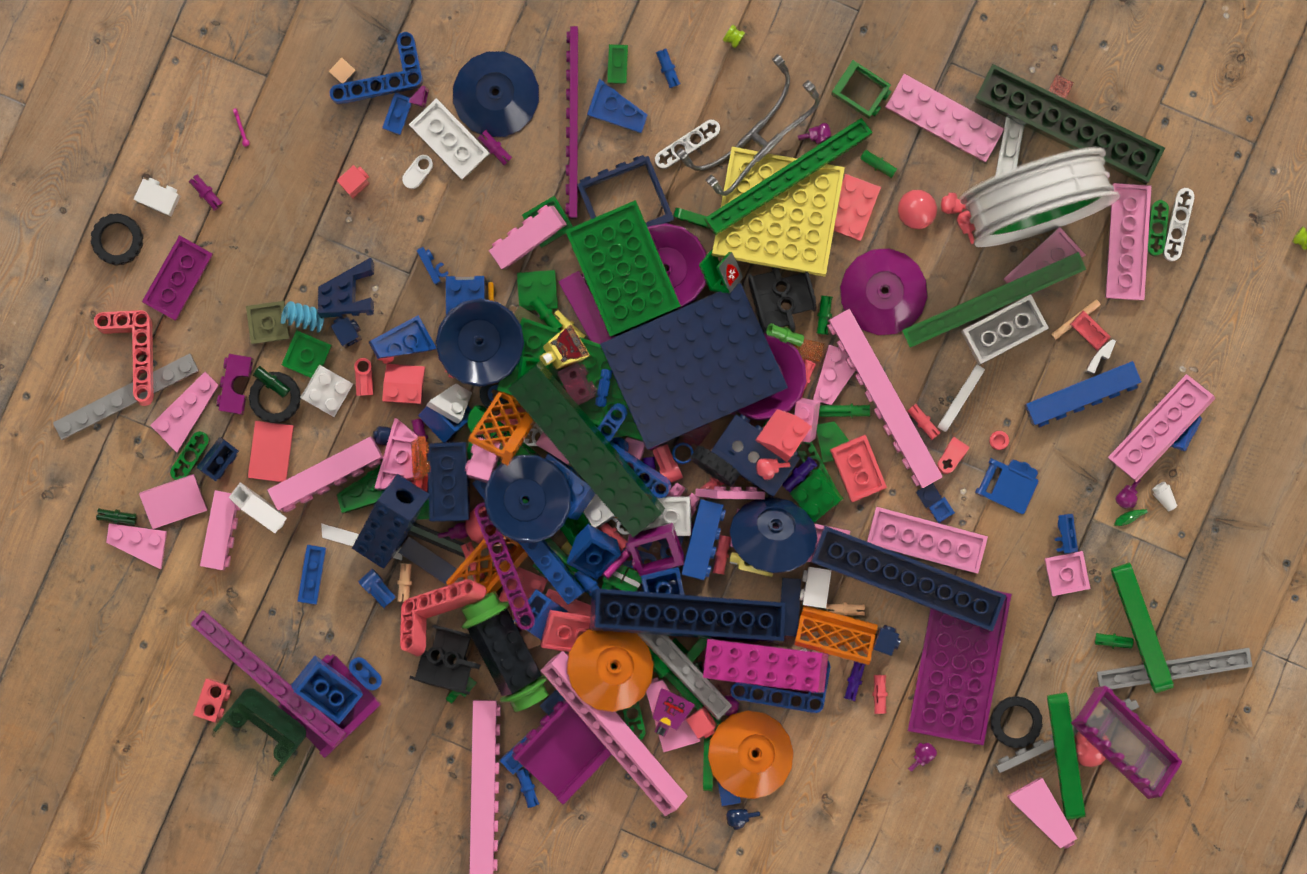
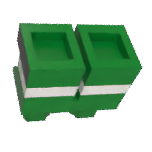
M621 565L609 579L604 577L602 589L613 590L616 587L624 591H637L641 584V576L638 572L629 568L623 582L620 583L628 568Z

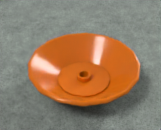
M589 628L576 639L571 648L567 672L571 687L583 702L597 710L615 712L630 708L644 697L652 682L654 664L649 647L637 633L590 630ZM612 663L616 664L615 670L611 668Z
M747 710L732 714L718 725L710 739L708 759L712 774L722 788L737 797L756 799L772 794L784 784L792 769L793 748L788 733L779 721L766 713ZM754 750L757 752V757L755 758L752 756Z

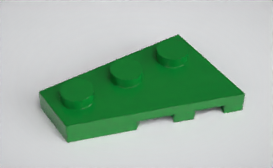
M381 465L369 471L364 477L337 494L342 514L374 505L385 491V489L381 491L375 489Z

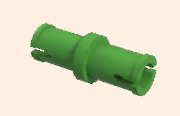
M771 323L766 329L767 335L776 337L781 342H789L797 346H801L804 342V336L792 332L790 328H782Z

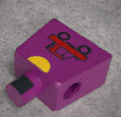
M661 688L652 717L659 721L654 732L665 737L669 727L677 730L695 704Z

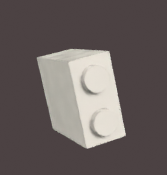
M241 482L229 496L241 510L274 533L283 527L287 519L272 504Z

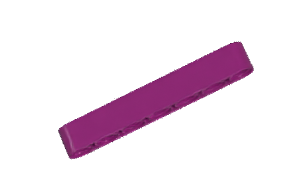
M480 503L475 508V515L516 622L520 628L530 629L535 623V617L506 542L497 528L496 533L492 536L486 533V527L492 523L489 516L483 518L479 515V509L485 506V503ZM497 542L503 545V551L500 554H496L493 551V545ZM502 561L510 563L509 571H501L500 563ZM509 579L517 581L516 589H508L507 581ZM516 597L524 599V606L522 608L514 606V599ZM522 616H530L531 624L529 626L521 624Z

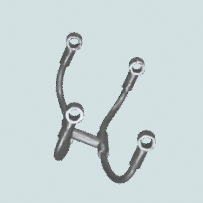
M778 54L772 58V61L785 74L784 90L769 114L763 120L761 119L735 146L743 148L753 139L762 149L753 157L754 159L747 165L728 190L723 191L716 178L710 175L706 182L717 194L722 196L729 195L739 185L749 170L765 157L783 139L782 137L809 117L819 106L820 100L819 94L815 89L816 87L807 80L802 86L815 99L814 105L782 132L777 133L769 142L765 141L758 134L781 106L789 90L790 74L783 58ZM682 148L676 152V155L687 167L696 171L713 168L727 160L731 154V151H729L723 157L710 164L696 166Z

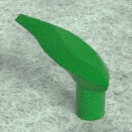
M1147 509L1126 512L1116 519L1114 526L1128 525L1138 517L1148 513Z

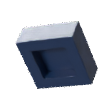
M933 483L916 491L925 508L942 499Z

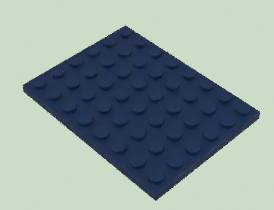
M738 283L731 293L720 291L600 344L647 450L788 388L741 283Z

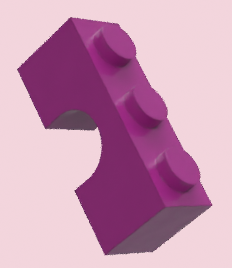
M229 354L228 358L225 357L223 368L226 369V372L220 381L222 394L218 395L216 403L219 411L244 415L247 396L237 394L233 385L239 377H251L253 358Z

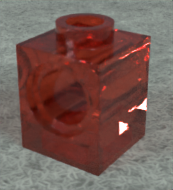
M1056 74L1048 91L1066 99L1074 82Z

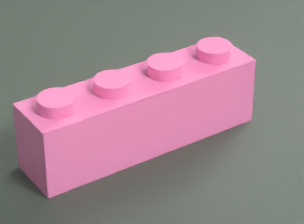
M543 206L537 211L539 213L534 218L532 216L528 217L522 222V227L519 229L513 228L507 233L508 237L504 240L500 238L492 244L493 248L489 252L501 269H507L567 225L554 206Z
M216 490L214 492L200 566L225 570L230 565L231 556H228L229 548H233L234 545L232 532L233 529L237 528L238 518H235L237 510L240 511V508L229 498L232 493Z

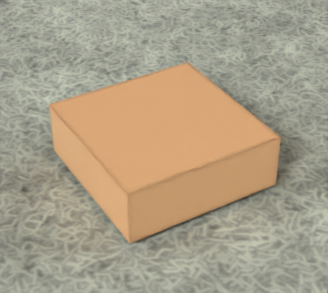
M342 57L329 71L341 83H346L356 72Z

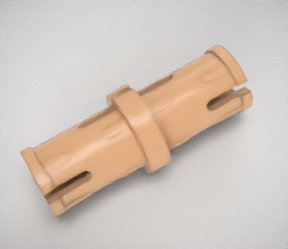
M400 563L399 580H397V584H399L398 602H404L409 598L410 585H412V564Z
M843 602V604H826V609H834L826 610L828 612L843 616H865L864 611H857L865 610V604H847V602Z

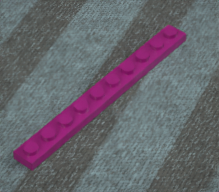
M570 26V32H566V43H570V51H566V62H570V70H566V81H570V89H566V100H570V108H566V119H570V127H566V138H570V146H566V157H570V165H566V176H569V184H566V195H569V203H566V214H569L570 219H577L578 26Z
M202 610L190 624L332 748H335L347 734L324 713L296 694L286 680L205 610Z

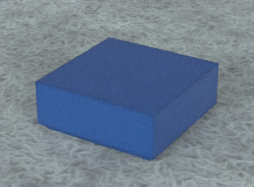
M945 497L928 507L938 523L955 513Z

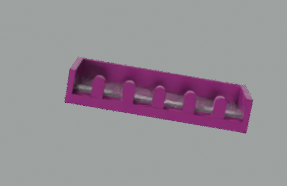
M1107 686L1094 688L1093 693L1078 716L1071 722L1147 799L1161 797L1182 764L1178 755L1165 745V742L1152 732V729L1145 725L1139 719V716L1132 712L1126 706V703L1120 700L1113 693V690Z

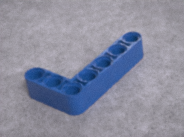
M402 32L397 38L403 71L334 85L330 89L331 99L337 104H344L419 88L423 83V77L413 35L409 32ZM405 37L411 39V44L408 46L401 44L402 39ZM408 56L415 58V62L411 65L405 63V59ZM411 75H418L419 80L417 83L412 84L409 82V77ZM397 78L400 80L398 87L390 86L392 79ZM373 83H381V89L373 91L371 89ZM356 86L363 88L362 93L359 95L353 94V89ZM337 90L344 91V95L340 99L334 98V93Z
M614 404L598 429L626 462L633 464V471L654 496L658 498L666 497L671 489L670 480L610 441L627 416V408L623 404ZM619 410L622 413V417H615L613 411ZM603 426H609L612 432H604ZM641 474H648L650 476V480H643L641 478ZM657 484L665 485L666 490L660 491L657 488Z
M828 661L824 692L808 691L806 694L736 682L731 686L730 693L737 700L818 713L824 707L830 662ZM738 685L744 687V694L741 696L734 694V688ZM755 689L763 691L761 699L753 698V691ZM775 692L782 694V700L778 703L772 701V694ZM795 695L801 698V703L798 706L791 704V698ZM812 699L820 701L818 709L810 708V701Z

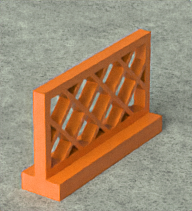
M499 391L469 436L468 442L501 457V463L508 466L536 422L527 412H518L517 408L522 406L513 395ZM499 399L508 400L509 404H501ZM512 408L514 414L506 415L504 409ZM499 410L501 416H493L492 411ZM517 419L519 424L511 425L509 420ZM504 420L506 426L499 427L496 421ZM492 422L494 427L486 428L484 423ZM509 431L511 436L503 437L501 432ZM496 432L499 438L491 439L488 433ZM484 434L486 440H480L475 436ZM501 443L503 449L500 450L494 447L493 444Z
M496 527L488 533L489 536L496 533ZM503 535L506 544H514L509 553L517 569L528 557V554L517 541ZM485 539L481 541L446 581L448 585L453 584L459 577H463L464 581L468 579V576L476 574L475 582L486 588V594L499 590L502 583L496 567L493 566L490 552L487 556H481V551L484 548H488ZM497 542L493 545V547L501 546V552L503 551L501 543ZM488 560V567L480 569V561ZM508 561L500 563L501 571H509L510 563ZM476 562V570L468 571V566ZM488 572L486 578L480 581V574Z
M803 605L794 645L869 665L878 625ZM804 625L810 626V627H813V628L807 629ZM817 631L821 637L815 638L811 633ZM807 636L810 641L801 640L800 637ZM836 636L839 642L834 643L830 638ZM825 640L829 646H823L819 642ZM854 641L858 647L852 648L849 643ZM844 645L848 651H842L838 647ZM863 651L867 657L860 656L857 652Z

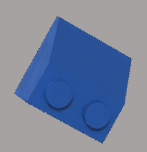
M467 405L459 424L427 406L418 416L445 443L468 423V416L472 409Z
M588 524L576 536L567 559V564L597 580L621 555L618 541Z
M679 567L641 576L643 592L685 595Z

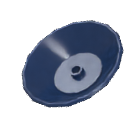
M487 51L471 58L459 70L453 84V104L459 119L471 131L483 135L482 133L487 130L492 137H506L520 131L533 118L539 104V85L533 70L521 58L505 51ZM494 89L499 91L496 96L492 95V90Z
M481 298L464 301L450 310L439 325L436 338L438 358L448 374L464 384L479 387L496 384L509 376L520 362V356H522L525 343L522 326L513 312L499 302ZM479 337L483 339L481 344L476 343V339Z
M518 455L513 457L508 466L501 463L491 473L485 487V508L491 523L502 535L517 542L537 543L552 537L564 525L571 509V491L565 475L554 463L537 455ZM523 497H527V503H523Z
M777 497L755 499L743 505L734 515L730 527L732 546L740 558L755 569L770 573L790 572L804 565L813 555L818 539L815 524L807 512L792 501Z

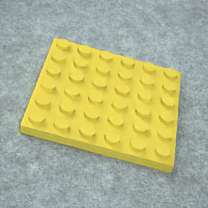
M737 147L731 148L724 191L732 186L759 151ZM768 153L749 170L739 185L729 195L722 197L721 207L796 160V158ZM826 164L715 235L712 256L724 258L728 252H732L737 261L802 273L808 272L809 274L825 277L845 167Z

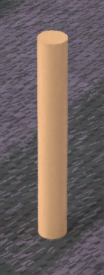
M1096 299L1085 307L1083 311L1089 315L1101 304ZM1082 311L1054 331L1051 336L1056 340L1071 329L1070 323Z

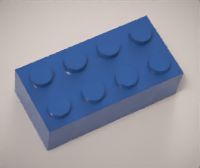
M702 499L699 501L681 572L682 575L701 580L709 577L712 566H709L708 563L710 558L714 559L716 547H713L714 540L719 539L721 532L718 524L719 521L724 520L726 512L723 509V505Z

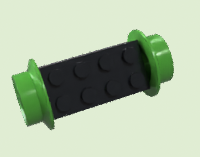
M496 591L486 594L481 601L464 606L461 609L466 618L461 627L462 629L467 628L502 695L500 702H510L514 712H519L540 702L549 695L544 686L547 678L545 675H541L507 609L510 605L509 601L501 602Z

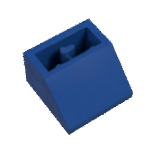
M536 589L528 600L535 617V623L533 627L526 630L537 638L542 639L549 611L554 610L566 613L568 611ZM524 615L521 617L520 621L523 626L531 624L530 616Z

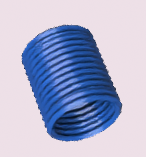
M678 443L673 449V459L679 464H687L691 459L684 462L676 459L674 452L677 447L684 445L689 447L692 455L693 448L687 443Z

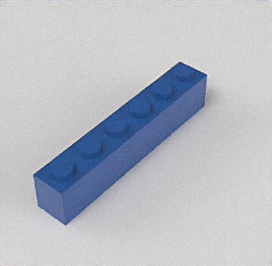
M1132 361L1025 404V408L1032 425L1038 424V427L1049 424V419L1055 417L1056 420L1067 417L1066 412L1073 410L1074 413L1084 410V405L1091 403L1094 406L1103 402L1101 398L1109 396L1112 399L1121 395L1119 392L1121 390L1127 389V392L1137 389V384L1142 381Z

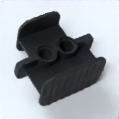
M772 267L773 271L755 276L750 274L748 277L750 292L752 293V299L763 333H766V329L771 323L779 327L788 326L792 332H795L796 328L792 315L809 310L816 311V297L808 272L781 278L779 268ZM778 285H784L786 287V290L784 292L777 291L776 287ZM783 303H789L791 305V308L789 310H784L781 307V305Z
M432 625V628L437 629L433 646L428 651L425 650L421 655L416 676H410L409 679L469 695L470 692L465 689L471 668L480 669L481 666L480 664L467 661L466 654L472 639L470 634Z

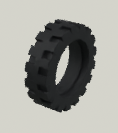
M119 213L108 214L106 217L99 219L100 221L94 225V229L91 231L92 237L90 241L94 253L101 260L112 265H124L133 261L143 247V234L140 226L130 217ZM112 224H123L132 233V245L124 254L112 255L102 246V234Z
M269 372L271 375L277 376L279 381L290 388V404L280 413L274 414L264 410L260 404L259 395L265 384L256 379L250 388V407L255 415L262 420L270 423H281L289 420L299 409L301 400L300 389L296 382L288 375L281 372Z
M698 445L690 456V459L699 468L727 486L732 487L740 476L736 468L703 446Z
M1015 696L1008 697L998 703L990 717V726L994 736L1002 744L1013 748H1023L1032 744L1039 737L1043 727V719L1039 708L1032 701ZM1020 706L1031 714L1032 728L1024 737L1011 738L1002 730L1000 724L1001 716L1009 707Z

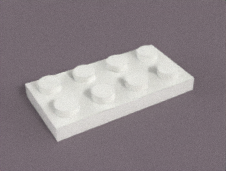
M437 98L409 124L462 180L490 154Z

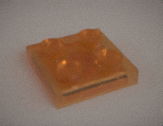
M425 436L416 437L411 442L413 481L422 480L427 476V472H430V462L426 459V453H429V443L425 441Z

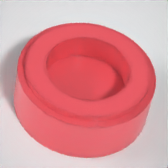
M996 431L990 436L989 442L993 449L1003 450L1009 444V437L1003 431Z

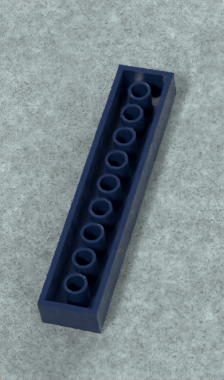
M824 526L811 562L989 631H993L1006 598L1005 594L828 526Z
M597 588L592 591L590 630L776 644L784 641L785 603Z

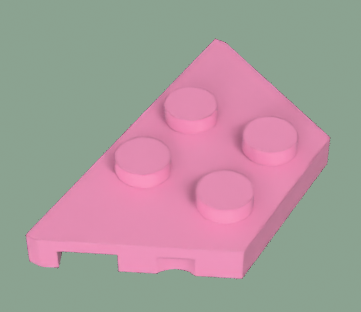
M394 418L375 484V489L379 491L386 489L397 474L408 481L415 480L426 445L425 441L396 418Z

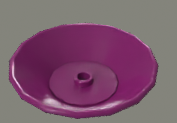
M667 223L649 226V232L663 265H669L670 267L667 274L681 305L677 309H681L695 300L705 286L706 280L699 264L707 256L706 251L698 238L684 227Z
M874 249L858 256L845 270L840 285L841 304L844 310H851L861 330L875 335L897 334L903 329L912 326L922 314L927 300L926 279L919 265L906 254L892 249ZM883 287H886L888 289L887 294H883L881 292V289Z
M764 333L765 338L788 388L737 410L740 415L742 414L755 420L770 419L777 409L789 412L796 405V402L801 399L806 385L805 363L798 349L791 343L781 342L778 338L769 336Z

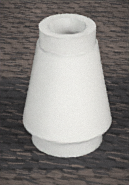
M1161 482L1152 489L1154 497L1167 511H1171L1178 506L1170 485H1167L1166 482Z

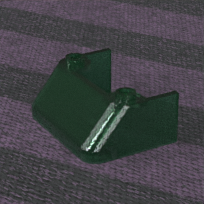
M248 688L241 693L215 726L212 736L215 738L226 723L234 728H240L248 720L278 742L274 748L273 755L280 764L270 778L271 781H274L305 739L306 729L257 690Z

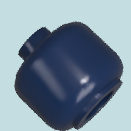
M378 426L376 431H373L372 437L377 445L387 446L391 428Z

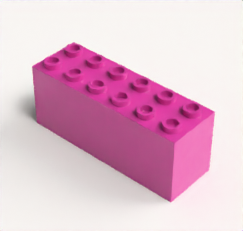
M708 639L703 678L824 692L829 654Z

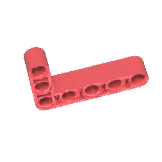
M142 310L98 313L94 318V324L99 332L103 334L132 333L133 395L141 406L150 405L154 398L153 333L150 316ZM147 318L144 324H138L139 319ZM121 319H128L125 325H119ZM102 320H108L106 326H100ZM140 337H147L144 343H138ZM141 355H147V359L144 362L138 361ZM141 374H148L145 380H139ZM142 392L148 393L145 399H139V395Z
M467 579L406 599L401 607V649L415 656L422 655L426 649L427 618L481 601L486 595V588Z

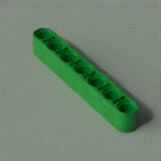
M1128 562L1111 568L1115 585L1154 693L1157 694L1174 688L1167 663L1131 563Z
M1067 692L1047 695L1064 816L1066 820L1085 817V808Z

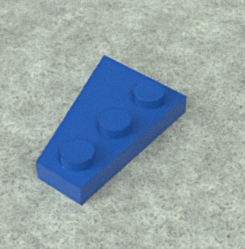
M601 79L598 81L587 116L641 134L648 116Z
M419 315L369 341L377 359L437 349Z

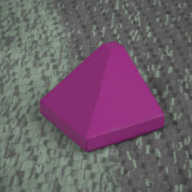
M421 86L409 99V103L425 108L429 89Z

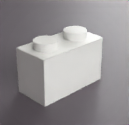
M149 178V180L143 179L134 200L171 217L181 197L176 193L177 190L168 185L166 188L159 186V181Z
M808 567L807 570H804L802 581L806 582L805 589H801L799 599L803 601L802 605L826 608L832 570Z

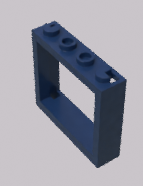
M637 156L633 158L631 163L626 164V162L617 164L614 170L609 171L605 169L598 172V176L594 178L588 176L580 180L577 186L591 219L595 218L596 215L585 189L646 166L665 213L661 217L646 222L647 227L674 222V217L649 156Z

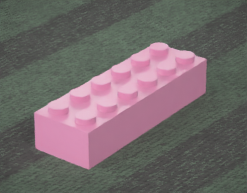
M369 437L269 488L267 491L278 511L289 512L296 508L295 504L299 502L304 504L312 500V495L316 493L322 495L330 490V486L334 484L339 486L347 482V477L351 475L357 477L364 473L363 469L367 467L372 469L382 464L380 460L383 459V455L374 438Z

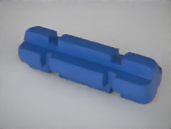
M602 369L601 371L602 378L599 381L598 397H596L595 401L596 406H606L607 399L605 398L608 396L609 378L611 379L612 375L611 370Z

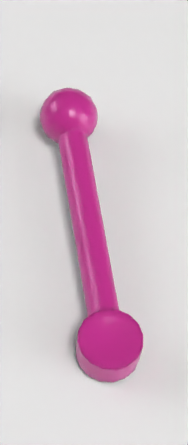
M235 108L233 112L243 139L242 145L247 147L250 142L246 139L238 110Z

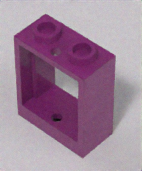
M673 523L641 531L634 537L628 536V543H626L627 552L632 554L633 568L638 570L640 576L684 565L685 555ZM667 538L673 556L643 564L636 546Z

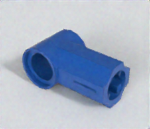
M371 569L358 581L383 608L396 598L374 569Z

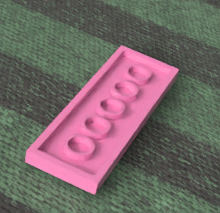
M903 74L885 107L984 163L988 160L1004 131V128L906 74Z
M1113 183L1114 191L1119 192L1120 198L1111 204L1105 298L1144 301L1151 186Z
M1186 374L1110 454L1109 460L1137 482L1215 400L1214 395Z
M876 507L867 542L887 550L978 574L988 536Z

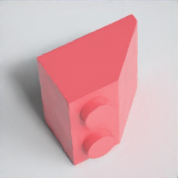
M387 364L382 401L422 405L425 367Z
M777 409L755 441L788 462L812 426L796 415Z

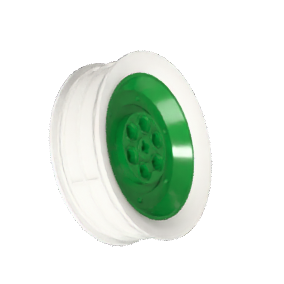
M1088 148L1045 158L1000 174L965 192L960 197V202L965 204L966 210L970 211V223L974 224L976 229L974 233L975 237H977L974 240L975 246H996L1042 234L1090 216L1116 202L1120 198V194L1114 191V186L1110 185L1108 180L1110 174L1104 169L1105 159L1103 157L1105 156V150L1103 148Z

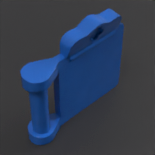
M990 458L988 470L975 493L1020 514H1024L1039 482L1036 479L1038 471L1027 462H1019L1013 459L1006 465ZM998 467L1002 470L992 492L988 493L986 490Z

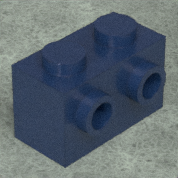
M342 316L333 321L335 324L331 325L345 349L362 340L358 333L361 329L356 320Z
M219 437L196 468L216 482L217 479L224 475L227 466L234 462L239 450Z
M884 625L883 628L878 627L873 649L892 656L894 649H898L901 639L898 638L899 634L895 633L896 629Z

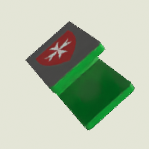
M711 250L699 264L710 291L731 293L743 278L732 252H728L720 262L718 257L712 256L713 250Z

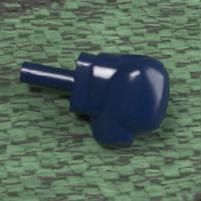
M747 809L728 810L726 814L727 824L733 827L734 830L742 829L745 823L749 822V818L760 816V812L748 813Z

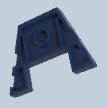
M372 258L318 286V314L321 318L342 317L343 314L359 316L360 313L374 315V301L371 297L355 302L356 280L374 275V262Z

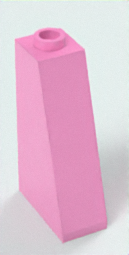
M658 677L652 679L646 691L652 714L654 713L661 688L670 691L665 682L659 680ZM686 718L677 730L669 727L665 737L659 735L663 752L700 742V738H697L687 723ZM654 719L655 725L657 727L659 721Z
M1042 777L1007 796L1059 848L1064 847V849H1067L1075 844L1074 840L1077 837Z

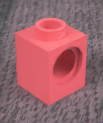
M705 706L686 718L687 723L698 739L702 736L707 738L714 733L713 729L717 726Z

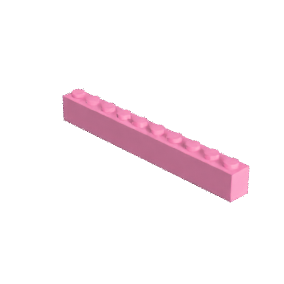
M847 309L829 319L830 324L827 325L832 335L836 334L839 340L836 343L841 352H846L848 356L846 361L851 369L855 368L857 372L855 377L860 386H865L867 391L864 393L868 401H873L876 406L874 412L878 419L882 418L886 424L883 428L888 436L892 435L895 441L892 444L897 453H902L904 457L902 462L907 470L911 469L913 473L911 478L916 487L919 485L920 488H924L942 478L943 476L851 310Z
M564 651L554 656L540 671L664 816L677 810L688 796L616 712L597 710L580 699L571 687L567 672L568 656Z
M473 700L470 874H494L498 866V860L494 859V851L498 852V840H494V832H498V821H495V813L499 811V801H495V793H499V782H495L496 774H499V763H496V755L500 754V743H496V735L500 736V724H497V716H500L501 706L497 705V700Z

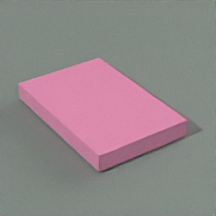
M194 474L139 493L152 529L207 511Z

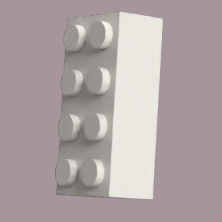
M1030 294L962 330L961 333L978 365H981L1049 329Z

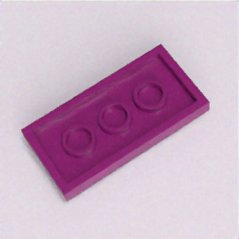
M179 235L142 302L176 321L213 254Z

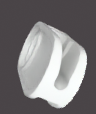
M427 155L418 156L404 173L403 184L409 189L417 188L432 170V159ZM422 159L429 161V167L425 170L420 169L418 166L419 161Z

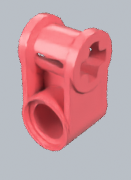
M953 437L938 461L937 467L939 471L943 474L951 473L970 447ZM942 461H950L949 465L951 466V468L948 467L947 469H944V464L942 463Z

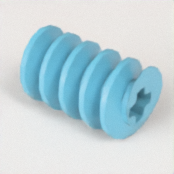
M292 301L286 304L281 315V324L288 320V325L291 326L295 321V327L298 328L301 323L302 329H306L309 325V330L313 331L317 327V333L320 332L324 323V318L319 316L318 309L316 310L312 306L309 308L308 305L302 306L300 303L295 304Z

